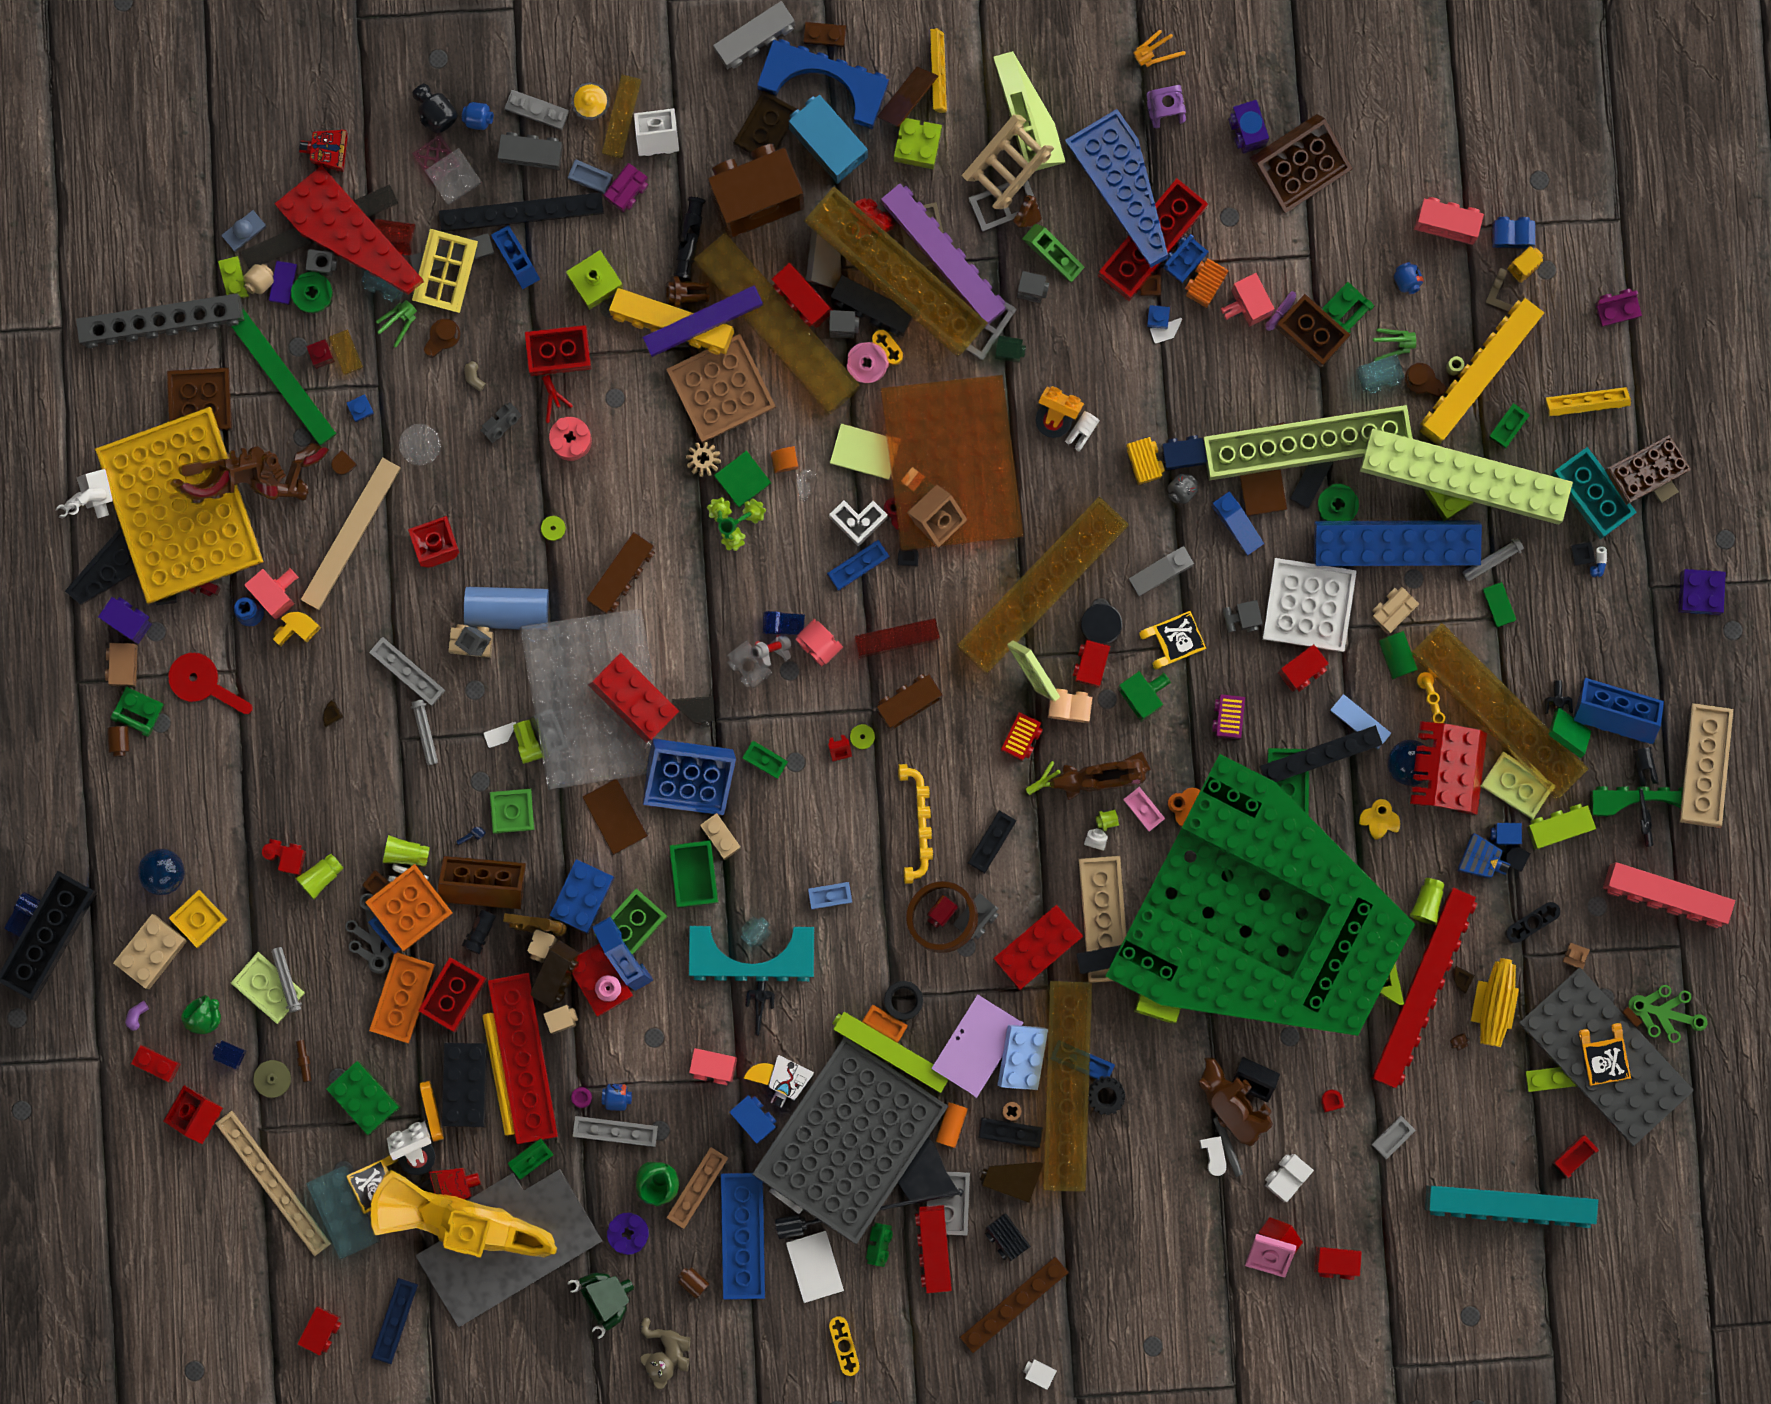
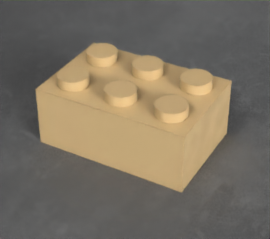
M152 914L113 964L145 989H150L188 940L158 916Z

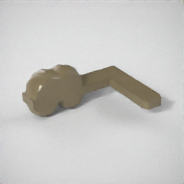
M1500 268L1486 303L1509 312L1513 305L1496 299L1507 273V270Z

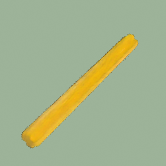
M487 1013L483 1015V1022L505 1135H513L515 1131L494 1013Z

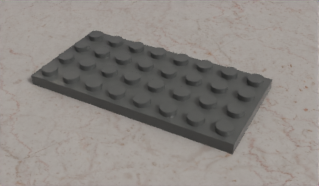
M1581 968L1577 969L1519 1022L1520 1026L1632 1146H1635L1694 1091ZM1621 1023L1631 1078L1590 1086L1579 1031L1588 1029L1591 1043L1614 1039L1611 1025Z

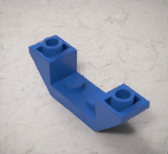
M611 917L593 926V930L605 955L627 986L636 991L653 981L644 965L638 964L623 942L621 931Z

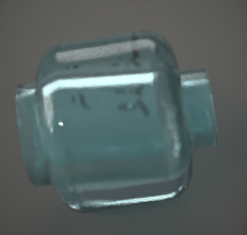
M752 916L741 927L742 935L740 937L751 947L754 945L760 947L771 935V931L768 928L771 924L762 916L759 919Z

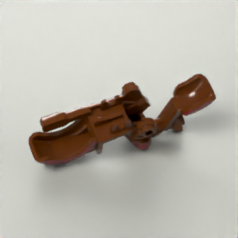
M311 443L305 449L295 453L294 461L291 463L285 483H280L286 474H284L278 463L277 455L271 451L264 453L263 449L256 446L249 449L248 455L246 449L241 448L242 453L239 457H236L235 451L231 450L230 459H219L205 463L198 461L181 465L179 473L184 477L200 474L206 469H213L209 476L198 484L184 483L180 479H173L170 485L180 494L191 499L192 503L203 502L206 498H221L225 493H234L235 485L239 483H248L256 494L270 500H276L278 497H296L304 501L308 495V486L301 478L298 479L301 467H309L318 463L325 457L329 449Z

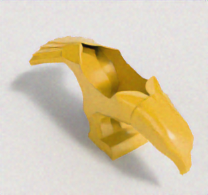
M390 1170L383 1176L371 1199L370 1216L374 1235L419 1228L438 1236L439 1241L443 1242V1246L446 1249L480 1258L483 1250L506 1251L543 1258L557 1252L554 1238L546 1230L517 1217L515 1218L501 1208L484 1206L456 1196L423 1191L393 1170Z

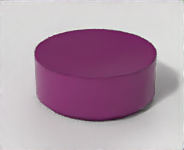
M584 1087L576 1088L571 1095L572 1103L579 1108L589 1106L592 1102L590 1090Z

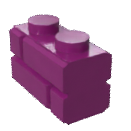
M628 163L605 192L604 198L622 212H625L626 209L631 210L637 201L635 200L636 196L639 193L643 194L648 188V177Z

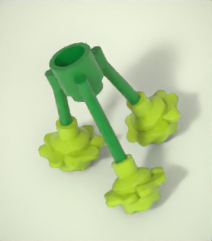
M723 497L712 499L711 504L707 506L709 517L714 518L719 523L718 528L723 537L721 543L726 546L727 550L733 549L734 551H737L740 546L745 544L743 540L745 539V534L741 533L737 524L745 519L756 524L758 521L764 520V513L766 512V509L763 508V503L757 502L755 499L745 502V508L742 511L744 515L737 519L728 517L732 510L730 509V502H724Z

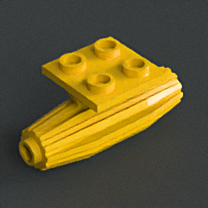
M1500 958L1499 962L1495 961L1488 982H1477L1470 1021L1480 1023L1481 1044L1501 1047L1507 1029H1512L1519 988H1515L1516 965L1512 964V960Z

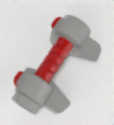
M777 635L768 645L757 641L754 647L750 649V654L757 660L760 667L764 669L771 665L769 652H776L785 661L791 658L789 652L791 641L787 636L782 637L781 635Z

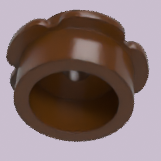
M1465 1033L1455 1036L1450 1040L1451 1048H1456L1457 1051L1464 1049L1468 1046L1467 1042L1470 1038H1467Z

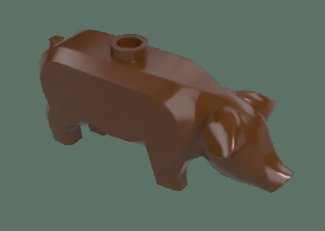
M1140 759L1084 767L1080 771H1077L1073 766L1064 765L1063 774L1052 778L1050 786L1053 789L1057 788L1066 791L1067 798L1070 800L1079 795L1080 790L1087 792L1102 791L1142 784L1146 780L1145 774L1148 768L1144 767V763Z
M1212 1057L1205 1058L1206 1068L1198 1083L1200 1088L1205 1091L1210 1107L1218 1116L1219 1124L1224 1128L1227 1127L1240 1143L1253 1146L1261 1133L1267 1132L1272 1127L1273 1123L1269 1117L1272 1111L1265 1103L1259 1110L1253 1111L1252 1105L1245 1097L1252 1088L1246 1079L1241 1082L1239 1078H1236L1234 1082L1226 1080L1223 1070L1217 1061Z

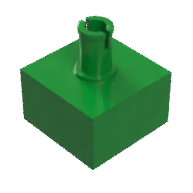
M1138 671L1121 683L1117 689L1140 722H1142L1162 708L1164 704L1156 693L1171 682L1163 672L1159 677L1148 683L1141 672Z

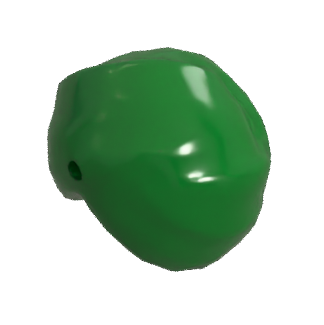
M647 1162L639 1168L636 1175V1193L644 1203L658 1207L670 1202L677 1195L679 1178L673 1167L663 1162Z

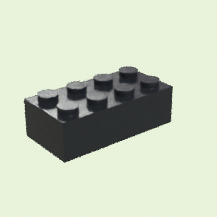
M444 1043L442 1126L486 1127L488 1044Z

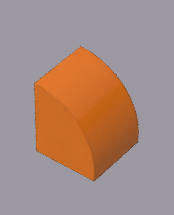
M795 446L771 452L774 473L798 469Z

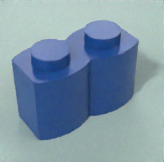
M1498 217L1492 223V247L1527 249L1529 246L1532 248L1535 246V221H1531L1529 217H1519L1516 221L1510 220V217Z

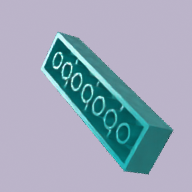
M1426 1185L1425 1210L1430 1211V1215L1445 1216V1212H1450V1217L1466 1218V1214H1472L1471 1218L1486 1220L1487 1216H1492V1220L1507 1221L1508 1217H1512L1513 1222L1528 1223V1219H1534L1535 1224L1549 1225V1221H1555L1554 1225L1570 1226V1222H1574L1575 1227L1591 1228V1224H1597L1598 1199Z

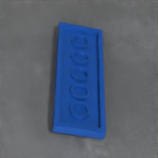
M753 1173L721 1174L723 1299H765L763 1182L754 1177Z

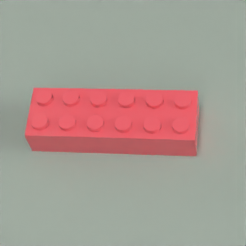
M1617 862L1610 864L1603 888L1607 889V893L1617 897L1625 895L1627 900L1636 903L1644 901L1647 902L1646 906L1654 909L1663 907L1667 909V913L1677 916L1685 914L1687 915L1686 919L1695 922L1704 920L1707 921L1706 925L1714 928L1729 924L1736 901Z

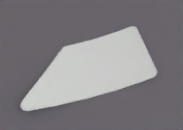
M1182 318L1168 322V329L1150 328L1154 343L1174 338Z
M516 722L484 732L488 747L491 748L508 742L514 730L513 725Z

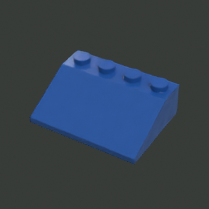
M652 739L647 764L643 805L724 815L736 762L733 749Z

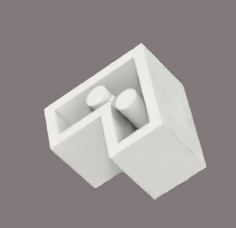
M844 500L829 514V517L859 546L888 518V515L874 501L858 515Z

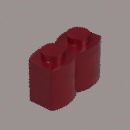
M942 895L927 913L929 917L927 921L936 929L939 926L943 928L957 911L958 906Z

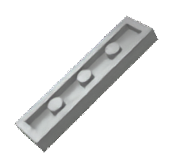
M384 637L369 652L431 706L445 692L440 685Z
M575 1116L573 1137L656 1147L658 1126Z

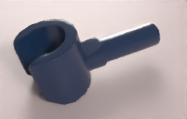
M475 827L470 833L456 842L460 845L473 836L479 840L486 832L481 827Z

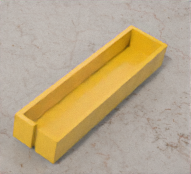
M1524 298L1522 302L1518 300L1508 312L1511 316L1509 318L1505 316L1496 327L1497 334L1491 333L1483 344L1485 349L1479 348L1470 360L1473 364L1471 366L1467 364L1457 376L1460 378L1459 382L1456 380L1452 382L1445 392L1448 394L1445 398L1442 395L1433 407L1435 412L1431 413L1429 411L1420 423L1423 426L1420 432L1437 446L1443 442L1544 314L1541 309L1528 299Z

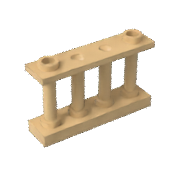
M1013 114L962 174L966 181H979L997 199L992 205L994 209L1007 208L1012 203V197L1042 163L1049 160L1051 152L1054 150V147L1050 145L1041 147L1023 129V124L1026 120L1021 115ZM1014 135H1018L1036 153L1029 163L1010 145V140ZM1001 150H1005L1023 168L1016 178L997 160V155ZM988 166H992L1010 184L1004 193L984 175V170Z

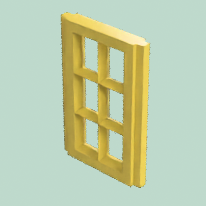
M430 229L419 275L424 280V283L414 290L412 300L460 313L478 241ZM439 239L450 241L446 258L435 255ZM454 243L465 245L462 261L450 259ZM434 259L445 262L441 278L430 276ZM449 263L460 266L456 282L445 280ZM429 280L440 283L436 299L425 296ZM444 284L455 287L451 303L440 300Z

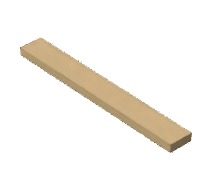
M382 457L302 596L301 601L320 610L401 469L399 466Z
M231 1111L215 1123L311 1253L316 1256L331 1245L330 1240L235 1113Z

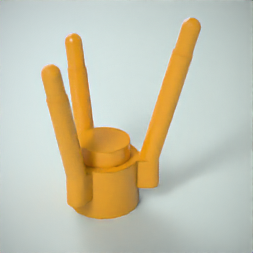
M1158 30L1146 42L1137 47L1133 54L1140 66L1145 64L1149 67L1152 64L1185 55V51L1151 59L1154 57L1152 50L1173 37L1172 34H1169L1149 47L1148 45L1162 33L1161 30Z

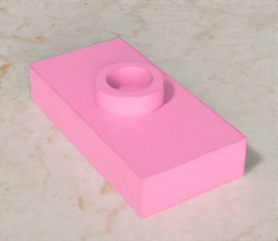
M1140 787L1123 799L1148 832L1165 820L1164 816Z

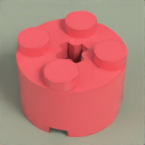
M575 417L560 418L550 430L549 441L551 447L561 459L575 461L589 452L592 438L587 425L582 420ZM570 435H573L575 441L571 440V442L568 443L566 437H570Z
M815 618L795 639L799 646L806 653H809L821 667L824 664L826 665L843 648L839 641L836 642L833 635Z

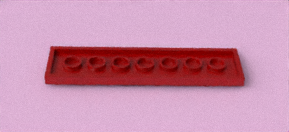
M525 973L488 980L516 1143L522 1144L538 1141L540 1138L543 1140L558 1137L534 997L530 995L532 991L530 974Z

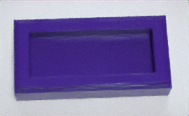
M276 261L273 276L274 282L269 297L270 302L290 305L291 288L295 281L297 264Z

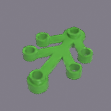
M1668 985L1660 986L1657 991L1646 997L1636 995L1628 1003V1007L1637 1016L1641 1017L1647 1028V1034L1650 1037H1658L1661 1030L1659 1026L1653 1024L1648 1013L1657 1016L1667 1033L1668 1041L1671 1043L1679 1042L1681 1035L1678 1031L1674 1030L1669 1019L1690 1024V1027L1695 1031H1702L1707 1026V1019L1701 1014L1689 1016L1671 1010L1679 1004L1688 1003L1691 1000V994L1688 991H1681L1678 996L1659 1007L1651 1005L1660 997L1670 996L1671 988ZM1663 987L1668 989L1667 995L1661 993ZM1683 993H1686L1688 995V999L1686 1001H1683L1681 999V995ZM1638 1001L1643 1004V1007L1640 1010L1636 1008V1003ZM1698 1018L1703 1021V1024L1700 1027L1696 1025V1020ZM1652 1027L1657 1029L1656 1035L1651 1034L1650 1030ZM1672 1033L1677 1034V1040H1671L1670 1035Z

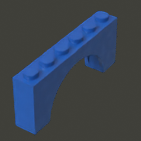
M783 39L773 40L757 84L758 90H764L777 96L782 86L798 75L819 73L830 76L842 83L851 94L855 104L854 123L873 129L889 85V79H886L884 74L875 72V74L869 73L866 68L861 66L851 67L844 60L836 59L834 61L828 59V55L817 52V54L811 53L808 48L803 46L793 47L790 45V42Z

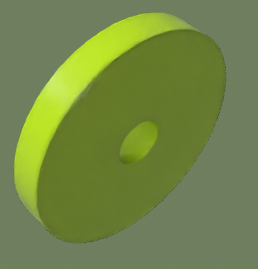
M549 516L541 524V532L548 540H559L565 534V523L557 516ZM552 526H555V527H556V529H555L554 531L551 530V527H552Z
M861 724L852 729L850 740L856 748L867 749L874 743L875 734L871 727ZM860 735H865V738L861 739Z

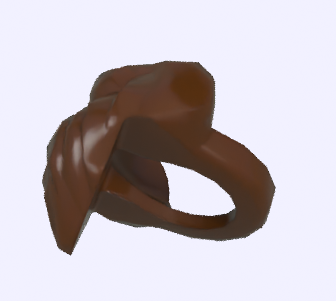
M1026 195L1024 197V203L1013 219V222L1020 228L1031 227L1042 219L1034 196Z

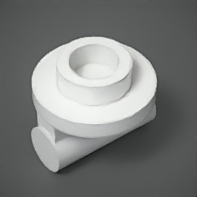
M1092 829L1088 831L1084 845L1104 851L1108 837L1103 830Z

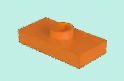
M873 1004L862 1021L897 1043L908 1027L907 1024Z

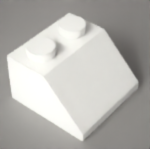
M675 109L634 113L639 156H651L660 153L670 154L679 151Z

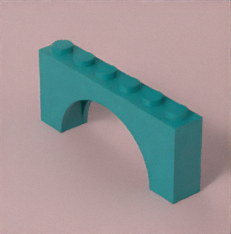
M690 926L689 976L694 977L693 980L706 981V977H714V981H727V977H735V981H747V977H756V981H768V977H776V981H789V977H797V981L809 982L810 978H814V927H793L792 938L781 954L763 963L747 964L727 957L718 949L712 937L711 926Z

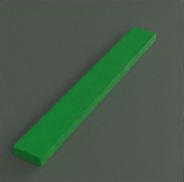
M243 309L244 321L239 322V325L231 327L318 444L322 446L337 435V433Z

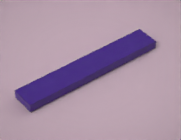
M754 285L643 337V340L653 357L761 307L763 302Z

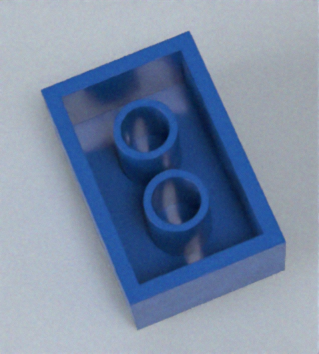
M576 859L550 916L589 934L615 877Z
M748 1095L729 1112L758 1144L777 1128L774 1125L777 1121L769 1112L765 1114L761 1110L763 1104L756 1096L751 1098Z

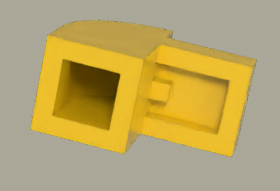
M291 612L281 618L286 625L284 627L281 625L274 632L275 637L273 640L282 646L296 632L302 639L308 642L321 627L308 615L301 612Z

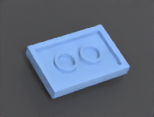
M1008 1025L998 1086L1038 1090L1048 1029L1044 1027Z

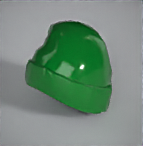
M207 995L192 1001L183 1010L181 1015L184 1027L196 1034L213 1032L221 1022V1014L218 1010L219 1001L217 999H210Z

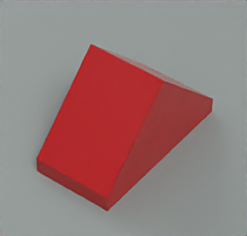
M1271 1217L1267 1219L1257 1233L1296 1245V1251L1303 1243L1292 1225Z

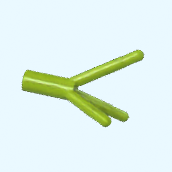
M1053 761L1050 762L1040 780L1025 788L1029 795L1043 787H1051L1048 781L1060 774V770H1057L1047 777L1054 765Z

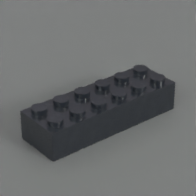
M57 871L1 969L0 983L36 1001L95 898L97 891Z

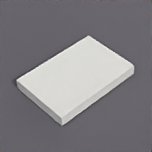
M826 1231L786 1243L804 1303L844 1291Z

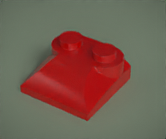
M447 516L408 529L419 564L422 567L430 568L451 561L460 553Z

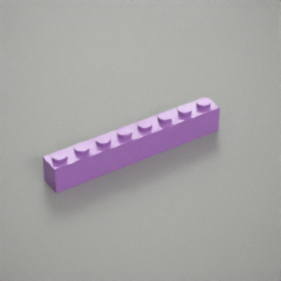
M898 184L881 199V204L982 323L988 326L1005 311V301L1000 295L995 296L991 291L992 286L986 279L982 281L977 275L979 273L978 269L972 263L969 265L965 261V254L960 248H954L951 244L953 240L946 232L943 234L938 229L940 226L933 217L929 218L926 215V208L920 201L915 202L912 198L913 193L907 186L903 187L901 184Z

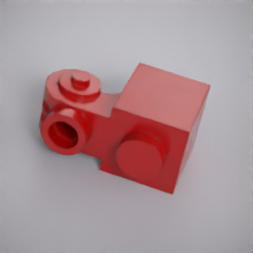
M269 839V843L262 848L263 857L268 860H274L279 856V871L301 875L306 851L301 850L302 846L292 843L289 844V847L282 846V841Z

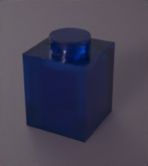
M221 1040L220 1043H216L212 1054L215 1055L213 1060L234 1069H239L247 1050Z

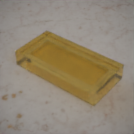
M348 329L329 336L344 375L363 368Z

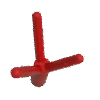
M546 375L542 380L548 392L546 423L548 424L551 416L552 398L557 408L560 407L558 399L570 408L573 405L555 390L550 376Z

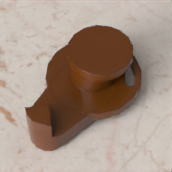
M443 318L437 320L430 329V339L424 347L425 354L433 358L443 349L455 346L460 339L459 326L451 319ZM456 330H458V338H457V339L455 338Z
M1416 363L1407 369L1405 383L1412 392H1427L1436 397L1444 394L1446 386L1435 377V373L1429 365ZM1407 375L1412 386H1409V383L1407 381Z

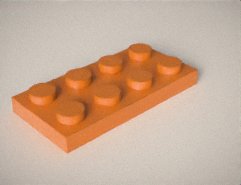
M398 952L394 954L369 1031L408 1044L410 1043L420 1013L418 1010L424 1001L435 964Z

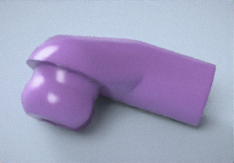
M145 1001L132 1007L127 1013L125 1024L131 1031L139 1028V1015L149 1010Z

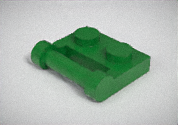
M1347 282L1322 310L1350 333V329L1367 311H1371L1375 306L1354 286ZM1357 302L1362 304L1345 324L1340 321Z
M126 686L110 720L114 722L119 721L142 732V735L149 737L165 704ZM124 708L148 719V723L145 725L123 715Z

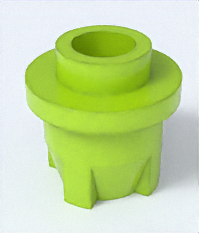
M1115 810L1099 811V816L1095 817L1098 828H1102L1103 831H1107V828L1119 826Z

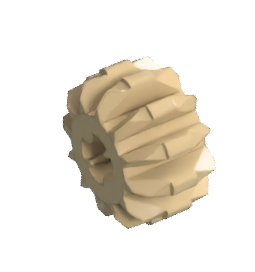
M704 442L703 448H700V444L696 443L697 450L690 448L689 451L693 455L686 456L687 460H691L687 464L688 468L694 467L692 470L693 474L700 470V477L704 476V471H707V475L711 476L710 469L712 468L714 471H717L718 468L714 464L721 463V460L716 458L720 455V452H713L715 450L714 445L707 449V442ZM703 455H706V458H709V461H705L704 464H701V461H698V458H702Z

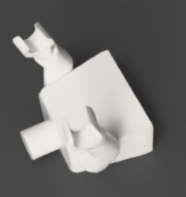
M103 469L76 477L81 492L76 493L66 501L65 505L62 504L56 508V510L63 509L65 511L64 515L59 516L61 519L65 518L67 514L75 515L78 513L79 507L84 505L87 508L94 507L97 518L108 516L106 503L112 502L113 499L106 470Z

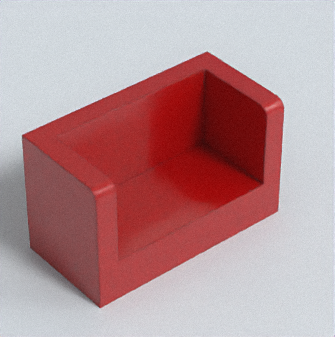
M1581 1135L1552 1164L1564 1178L1569 1179L1572 1176L1571 1174L1593 1153H1597L1599 1149L1586 1135Z

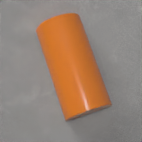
M948 1102V1108L945 1111L936 1142L955 1148L968 1108Z

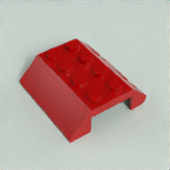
M1420 721L1419 731L1433 732V734L1418 733V738L1434 741L1433 747L1417 746L1416 751L1431 753V755L1416 754L1414 772L1428 773V775L1413 774V779L1429 782L1428 788L1412 787L1411 792L1426 794V796L1411 795L1410 804L1435 806L1458 810L1460 813L1478 815L1487 733L1478 729L1451 724Z

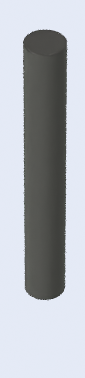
M1216 1117L1213 1121L1219 1136H1221L1222 1144L1235 1177L1243 1175L1227 1131L1219 1124L1218 1117Z

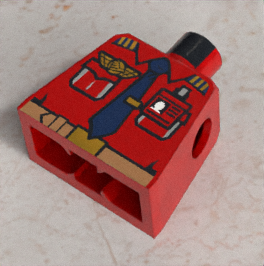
M346 130L315 131L312 135V141H300L299 152L310 154V161L314 165H322L325 168L344 172L348 133Z

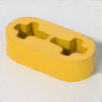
M876 331L873 334L872 342L879 345L885 351L889 365L895 366L900 364L903 359V352L887 331ZM877 336H886L885 342L888 346L885 347L881 342L877 343ZM889 348L892 350L893 353H899L897 355L898 360L895 361V359H889Z

